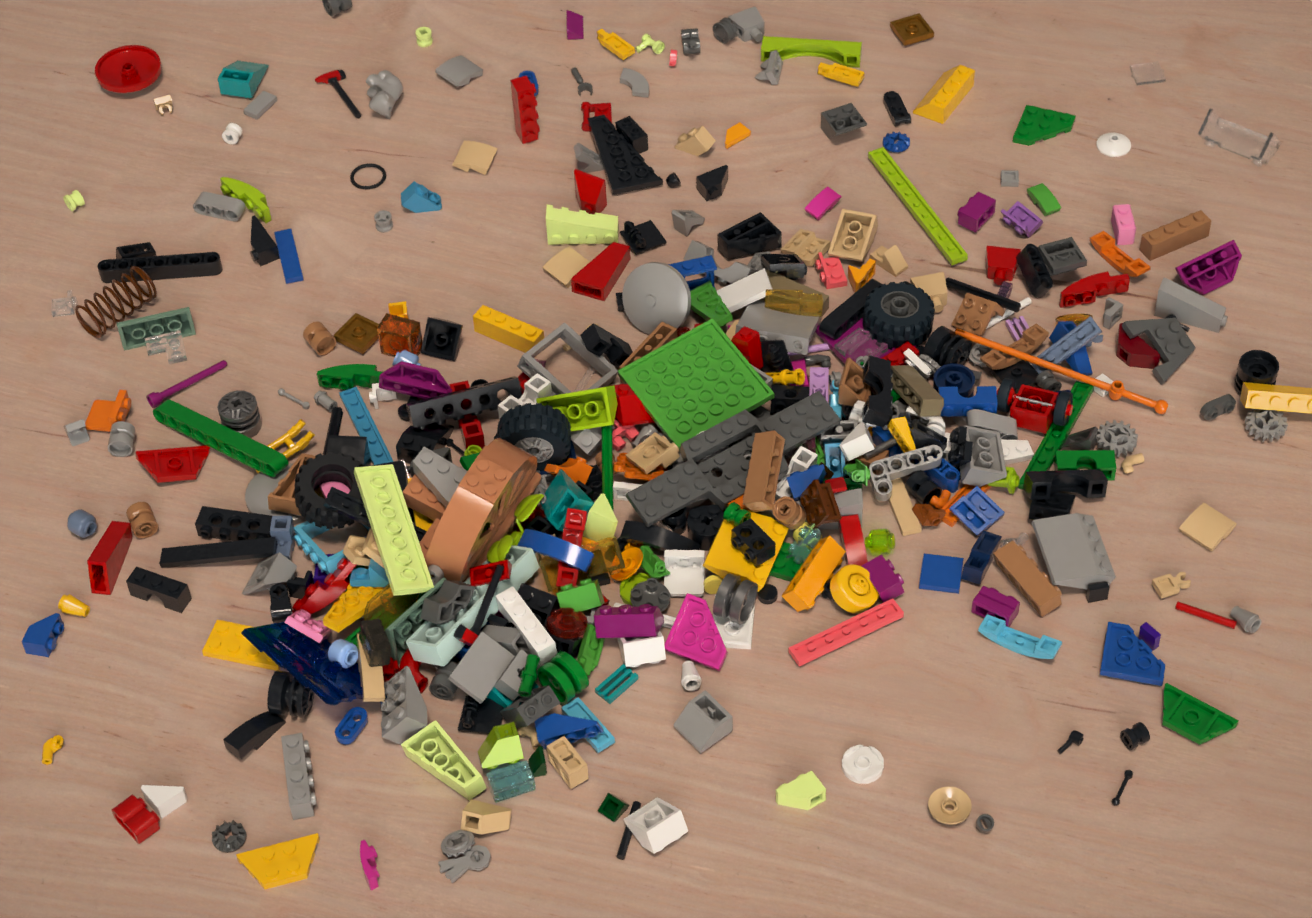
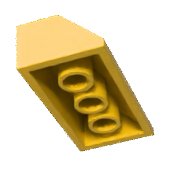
M958 65L944 72L916 106L913 113L944 124L974 86L975 70Z

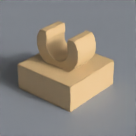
M170 95L154 99L156 111L159 110L161 116H163V109L165 108L172 113V99Z

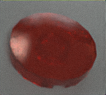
M560 608L551 612V616H548L547 628L551 634L559 638L574 639L586 633L588 620L581 611L577 613L572 608Z

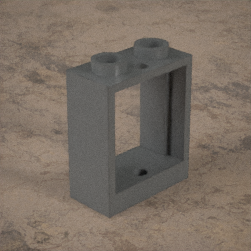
M548 685L533 688L530 697L518 698L501 710L500 713L507 723L514 722L516 728L526 727L560 704V701Z

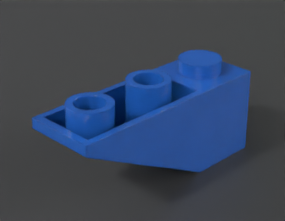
M1059 321L1049 339L1054 344L1077 326L1073 321ZM1085 345L1065 360L1073 371L1084 375L1093 374Z
M555 713L540 717L535 721L537 739L544 749H547V745L563 736L571 744L585 737L592 738L604 732V729L597 721Z

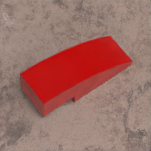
M858 514L842 516V519L838 522V528L842 540V548L846 551L844 554L846 565L862 566L868 562L859 516Z

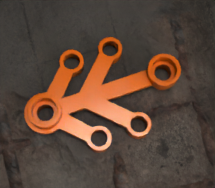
M619 453L617 462H614L613 470L616 472H624L625 478L648 481L664 474V471H668V467L664 468L659 465L656 467L657 472L645 474L628 461L625 456L627 453Z

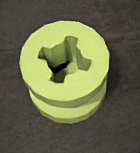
M420 27L416 30L418 46L428 47L433 43L430 28Z
M78 190L72 191L70 195L63 196L65 204L71 211H74L77 206L85 204Z

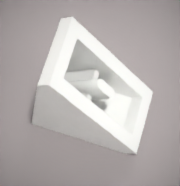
M860 422L839 445L847 461L875 449L872 437L864 422Z
M142 785L141 787L145 801L161 819L185 804L188 799L184 787Z

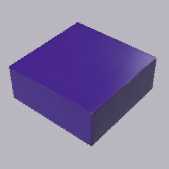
M1145 622L1140 626L1138 638L1139 640L1142 639L1154 651L1159 647L1161 634Z

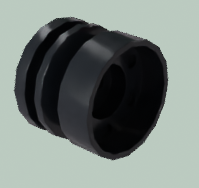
M940 326L929 337L925 344L923 355L934 359L941 367L951 363L964 365L970 355L972 343L970 340L963 338V336L956 335L954 331L947 327Z
M1251 350L1244 353L1239 360L1234 382L1238 394L1241 395L1243 382L1275 385L1279 372V362L1276 357L1263 350Z
M275 671L268 689L267 704L269 712L271 714L286 715L289 711L292 717L297 715L300 718L308 717L315 694L314 677L301 673L293 677L291 672Z

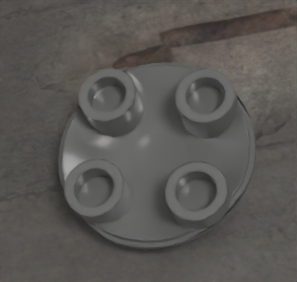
M649 578L647 581L637 584L630 593V600L634 607L650 604L651 606H658L661 612L668 607L671 599L669 590L655 578Z

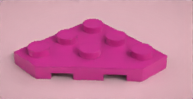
M687 593L664 644L665 651L720 671L728 652L706 600Z

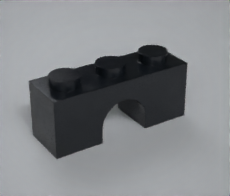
M594 323L580 335L589 352L598 357L605 353L611 364L618 368L633 353L629 343Z
M137 566L126 580L131 596L148 601L152 595H155L161 599L165 608L179 613L184 611L192 599L188 584Z

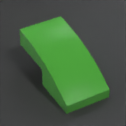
M1043 183L1027 189L1034 205L1038 204L1044 216L1060 211L1062 208L1052 192Z

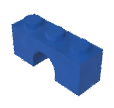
M977 386L976 395L971 398L962 397L958 393V387H938V393L944 398L941 417L967 416V412L972 409L997 414L996 386Z

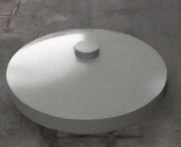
M662 262L646 263L634 269L625 281L622 293L623 306L629 320L639 330L651 334L661 322L677 329L684 324L691 309V293L686 280L674 267Z
M289 463L275 477L259 472L250 481L245 492V501L250 513L292 516L294 525L306 520L305 516L269 510L268 495L271 492L273 493L279 481L285 478L293 464ZM318 486L315 489V493L323 498L321 489Z

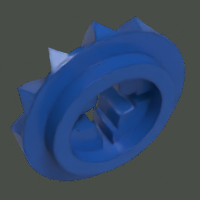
M893 131L892 134L887 133L886 137H883V146L891 152H903L909 148L910 138L906 134Z

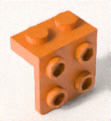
M119 390L115 401L95 400L85 422L86 429L110 432L112 424L118 421H125L131 408V398H129L127 390Z

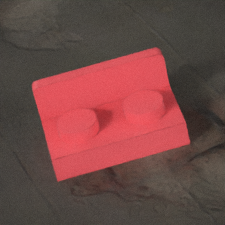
M819 252L815 265L816 269L820 270L821 283L824 282L826 289L847 286V278L839 257L824 258L822 252Z

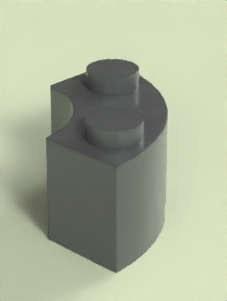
M444 580L437 594L424 598L421 619L435 624H442L456 618L455 615L469 604L475 586L461 581Z

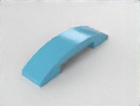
M988 614L978 628L981 634L996 644L1029 657L1054 659L1062 645V641L1043 635L1040 639L1007 627L1006 621Z

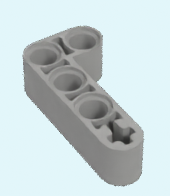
M930 445L872 462L869 466L870 483L875 497L879 501H887L892 495L891 480L911 475L920 470L926 471L938 467L942 462V449L937 445ZM917 459L920 463L912 464L910 460ZM894 464H898L901 466V468L895 470L891 466ZM878 469L882 471V474L875 475L873 471ZM881 487H886L888 491L882 493L878 489Z

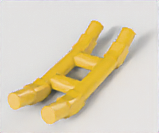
M300 419L287 433L267 446L275 450L285 443L289 449L282 454L288 459L298 451L306 448L315 434L309 430L295 444L292 439L306 425L305 421Z

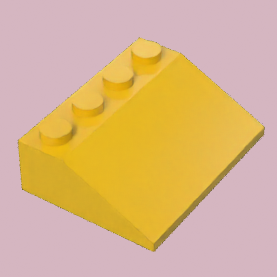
M749 511L751 519L776 543L775 556L757 567L752 562L747 561L744 554L739 549H735L731 543L732 529L736 526L733 522L723 519L702 566L722 579L731 573L739 576L741 582L746 579L755 582L758 585V593L764 587L789 528L771 517Z

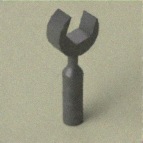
M572 68L571 72L577 83L580 84L578 86V94L581 96V92L586 90L592 95V85L590 83H583V78L578 69Z

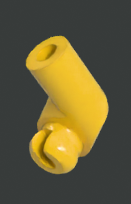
M55 735L44 743L42 750L43 764L49 765L53 762V754L63 746L64 739L62 736Z

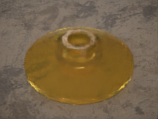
M1068 314L1059 316L1055 320L1057 323L1059 321H1073L1078 326L1090 316L1093 318V316L1089 314Z

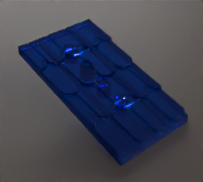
M285 622L245 628L241 632L260 652L264 651L276 664L289 671L305 688L309 687L326 704L338 705L341 702L363 699L358 663L356 662L349 668H342L338 661H332L331 663L328 658V650L332 643L329 640L325 639L318 643Z

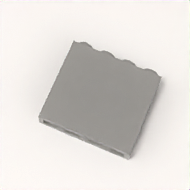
M757 300L746 307L736 325V333L745 326L758 331L760 341L784 340L787 352L808 355L809 342L817 326L822 321V311Z

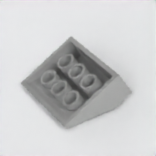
M1073 513L1037 519L1031 522L1054 585L1087 590L1088 585L1108 582L1110 585L1116 578L1092 515Z

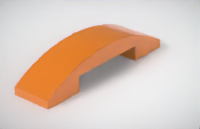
M1105 231L1090 237V242L1096 251L1119 272L1128 274L1131 277H1138L1151 270V267L1140 258L1134 260L1115 245V239Z

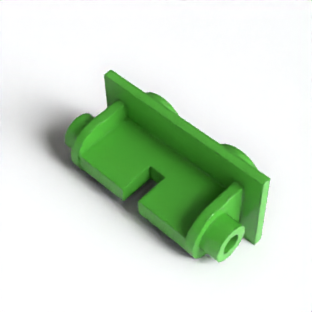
M855 459V464L844 466V474L851 477L853 481L862 482L865 486H868L870 470L865 464Z
M648 545L640 547V550L643 552V561L640 566L651 578H661L662 576L670 575V572L665 568V562L654 554Z

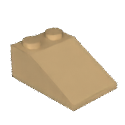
M842 209L828 255L863 262L878 228L877 215Z

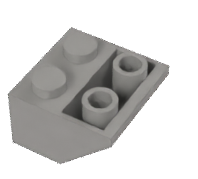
M705 690L688 702L674 723V728L701 754L733 731L732 715Z

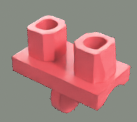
M615 419L613 425L615 429L612 431V447L616 451L621 450L626 445L622 438L624 436L630 442H633L639 434L635 425L622 426Z

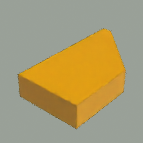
M740 122L727 129L725 148L728 149L750 136L751 130Z

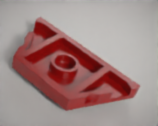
M205 445L136 451V459L157 483L196 480L210 453V447Z

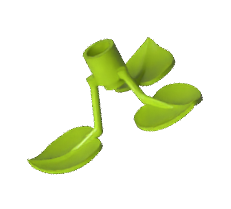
M543 494L529 495L518 504L514 515L517 517L515 521L521 532L515 531L511 535L506 534L500 541L494 542L487 552L489 562L494 563L505 560L511 546L518 545L525 531L520 522L525 521L544 497ZM490 522L486 523L482 533L490 527Z

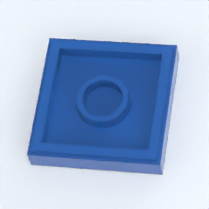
M924 553L919 589L959 594L964 558Z

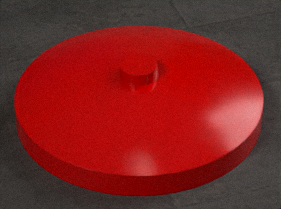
M127 45L110 50L98 60L95 66V75L98 83L106 90L117 93H130L142 90L154 83L162 71L159 55L154 50L140 45Z

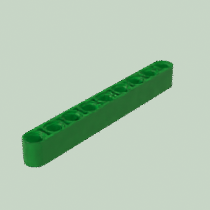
M167 399L153 410L155 419L160 423L270 477H275L289 465L287 458L282 453L170 399Z

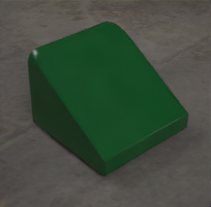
M539 746L528 760L531 777L545 776L547 774L542 746Z
M608 793L598 812L616 822L628 809L629 804L614 794Z

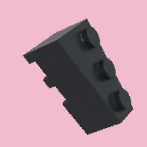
M760 212L717 234L718 250L727 259L781 248L782 232Z

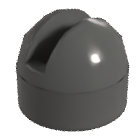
M982 814L976 820V828L983 833L989 832L994 827V819L988 814ZM980 820L983 821L984 826H985L987 829H985V828L983 827V825H982V823H981Z

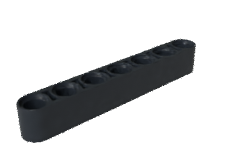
M216 252L108 259L100 261L97 265L103 283H112V280H117L121 283L122 273L131 277L130 267L132 266L144 270L151 280L219 275L223 270L220 255ZM133 270V274L136 281H144L141 278V276L135 270ZM124 276L125 282H130V280H128V279Z

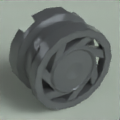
M727 17L713 25V33L716 39L723 44L728 43L738 35L736 33L738 31L736 25L730 22L731 19Z

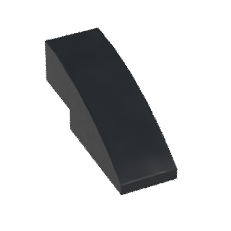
M269 711L261 713L246 721L223 739L225 748L239 759H242L251 749L258 750L286 721L277 714H271Z

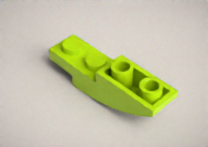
M227 177L220 178V189L224 195L242 200L246 207L252 210L256 217L263 222L268 223L272 221L266 196L262 192L245 182Z

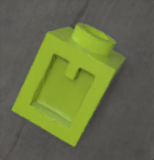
M1006 467V478L989 483L988 485L1007 487L1009 493L1014 494L1016 487L1019 486L1020 478L1014 467Z

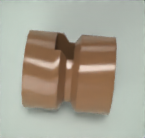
M317 321L309 324L303 332L304 339L318 355H327L336 346V339L321 322Z
M784 496L774 503L773 515L789 530L798 529L804 524L806 513L794 499Z
M137 502L127 509V518L137 538H148L158 531V523L148 503Z

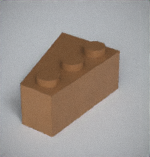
M302 453L288 470L289 473L284 479L279 481L273 493L271 492L268 495L269 510L301 516L299 508L296 507L295 477L299 473L301 465H306V461L309 458L315 459L314 455Z

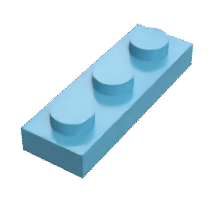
M579 697L561 707L564 715L597 721L604 729V732L599 733L595 737H585L597 753L615 743V737Z

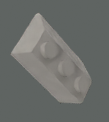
M964 425L963 427H967L966 441L973 442L971 461L959 467L962 484L981 487L1006 478L1007 472L1000 432Z

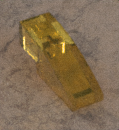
M766 289L764 306L768 309L789 314L822 317L823 298L822 294L803 293L802 290Z

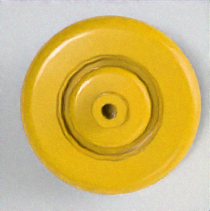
M850 564L843 566L831 579V595L834 601L847 612L854 614L863 613L873 606L879 597V593L870 581L869 571L859 565Z

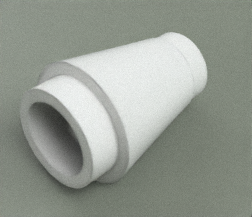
M685 661L682 664L681 684L687 691H695L700 687L702 679L692 661Z

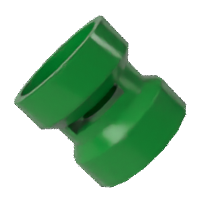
M733 502L726 508L723 518L728 522H733L737 527L750 519L751 513L746 509L742 510L740 505Z

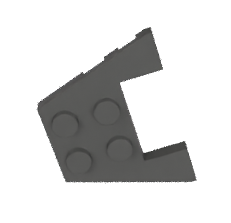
M1176 318L1125 321L1121 325L1130 339L1146 333L1165 362L1152 370L1161 385L1196 349Z

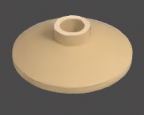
M947 786L939 788L931 794L928 801L930 814L937 821L944 824L961 823L971 813L972 804L969 796L963 790L956 787Z

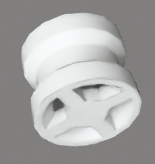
M229 123L226 130L222 133L223 140L228 144H236L242 135V128L235 123Z

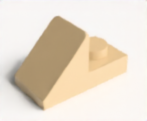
M896 245L889 249L881 246L870 254V259L875 260L878 266L895 277L908 269V265Z

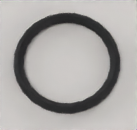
M372 163L356 167L350 175L352 184L360 189L376 188L386 179L384 168ZM376 167L381 170L383 177L377 184L362 186L354 181V175L359 169Z

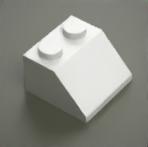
M660 630L656 637L617 638L622 660L626 667H638L644 663L656 664L661 660H666L664 637Z
M658 797L623 819L642 847L652 853L663 850L665 846L680 839L682 835L688 832L681 810Z

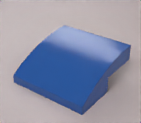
M978 486L972 489L965 497L962 496L949 508L976 536H979L983 530L986 531L1005 514Z

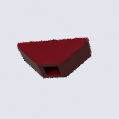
M1120 323L1116 356L1129 367L1154 369L1159 366L1160 354L1158 351L1149 346L1139 336L1130 339L1121 326L1123 323Z

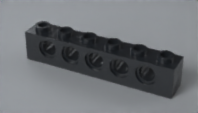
M513 376L407 403L406 407L411 426L413 428L417 427V430L427 428L428 424L431 423L440 425L446 423L447 419H463L466 414L471 413L474 416L482 414V410H498V405L508 396L512 395L519 400L522 392L518 377ZM504 389L505 397L498 399L497 393ZM486 394L487 401L484 404H480V396ZM464 399L469 400L467 408L461 407V402ZM449 403L451 410L448 413H444L443 406ZM432 408L433 415L426 418L424 416L425 410Z

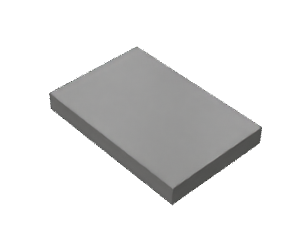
M481 632L450 674L448 680L481 704L515 656L484 632Z

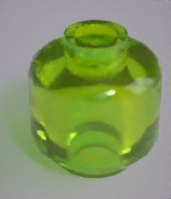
M873 529L869 532L868 537H865V547L873 555L889 554L895 548V536L888 529Z

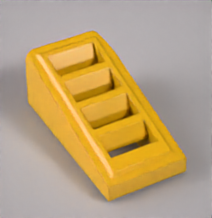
M905 416L891 419L887 427L903 453L916 450Z

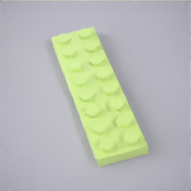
M393 464L355 467L354 476L393 596L428 592L431 588H434Z

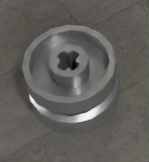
M731 573L727 574L717 590L713 604V614L724 619L729 616L732 622L740 625L744 624L755 604L758 591L757 583L747 579L741 582L739 576Z

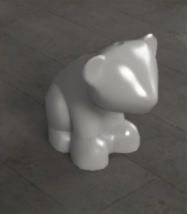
M384 70L379 72L378 75H369L366 83L370 86L367 95L372 98L369 102V107L390 119L393 106L403 92V86L398 77L390 71Z

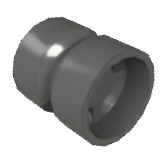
M322 0L326 12L331 17L339 14L341 10L345 11L352 8V0Z
M449 661L444 667L438 666L429 686L431 694L442 700L453 699L458 686L448 680V677L457 664Z

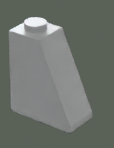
M485 625L480 633L484 632L514 656L521 649L528 655L531 654L517 628Z

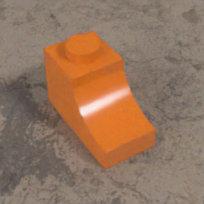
M576 457V459L568 458L562 465L547 464L544 471L556 477L559 470L562 469L575 483L580 481L586 484L593 467L587 464V460Z

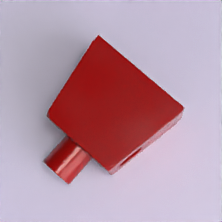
M987 245L985 257L987 278L994 279L996 285H1003L1005 281H1012L1019 266L1016 256L1021 249Z

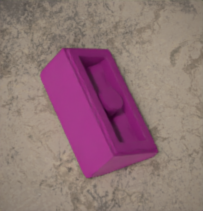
M566 10L567 40L584 39L583 16Z

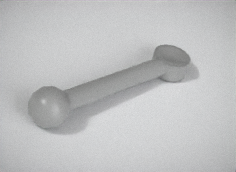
M283 388L278 390L279 395H284L299 403L303 409L307 410L310 408L309 402H303L286 393Z

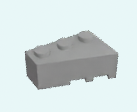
M423 447L413 460V472L433 492L436 499L447 507L467 472L426 447Z

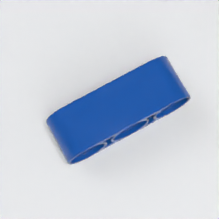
M942 458V462L938 467L924 471L942 490H948L951 493L958 490L960 473L945 459ZM914 459V464L920 463L919 460Z

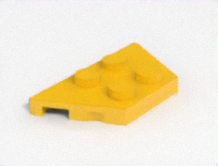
M318 833L242 852L236 854L238 862L247 868L249 874L256 878L264 889H269L307 879L310 872V864L315 857L314 851L320 839Z

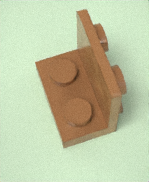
M966 293L952 322V326L963 330V327L969 324L976 335L983 336L991 318L995 317V315L1003 317L1006 310L996 302Z

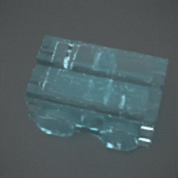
M527 760L510 764V766L504 768H494L489 773H486L487 783L495 803L536 790L535 780Z

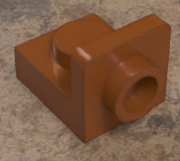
M915 504L912 508L922 526H938L946 514L944 509H934L930 504Z

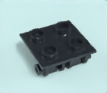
M651 220L634 226L633 222L626 221L624 223V230L620 231L621 236L634 254L667 243Z
M784 340L760 341L763 367L760 369L762 372L777 373L784 369L794 371Z
M470 695L466 696L458 731L489 734L493 727L501 725L503 716L500 711L504 707L490 698H485L480 704Z

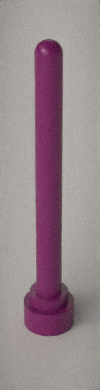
M225 360L220 361L160 393L152 392L146 395L148 403L152 408L159 406L163 399L225 368L227 362Z

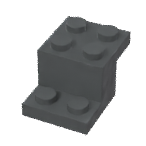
M1072 237L1037 247L1050 276L1087 266L1085 256Z

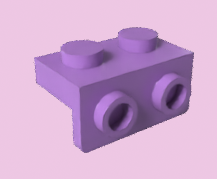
M1019 201L1008 211L1004 209L1000 211L1003 215L1002 220L1008 226L1012 224L1018 234H1024L1028 238L1043 224L1042 219Z

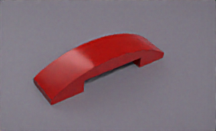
M567 508L561 539L581 547L587 511ZM558 561L556 587L570 583L576 586L579 569L569 567L566 563Z

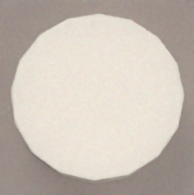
M856 745L850 747L844 753L842 771L852 782L868 784L876 781L882 775L884 758L876 748Z

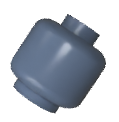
M79 509L69 515L67 527L69 531L77 536L86 538L96 531L97 521L92 514Z

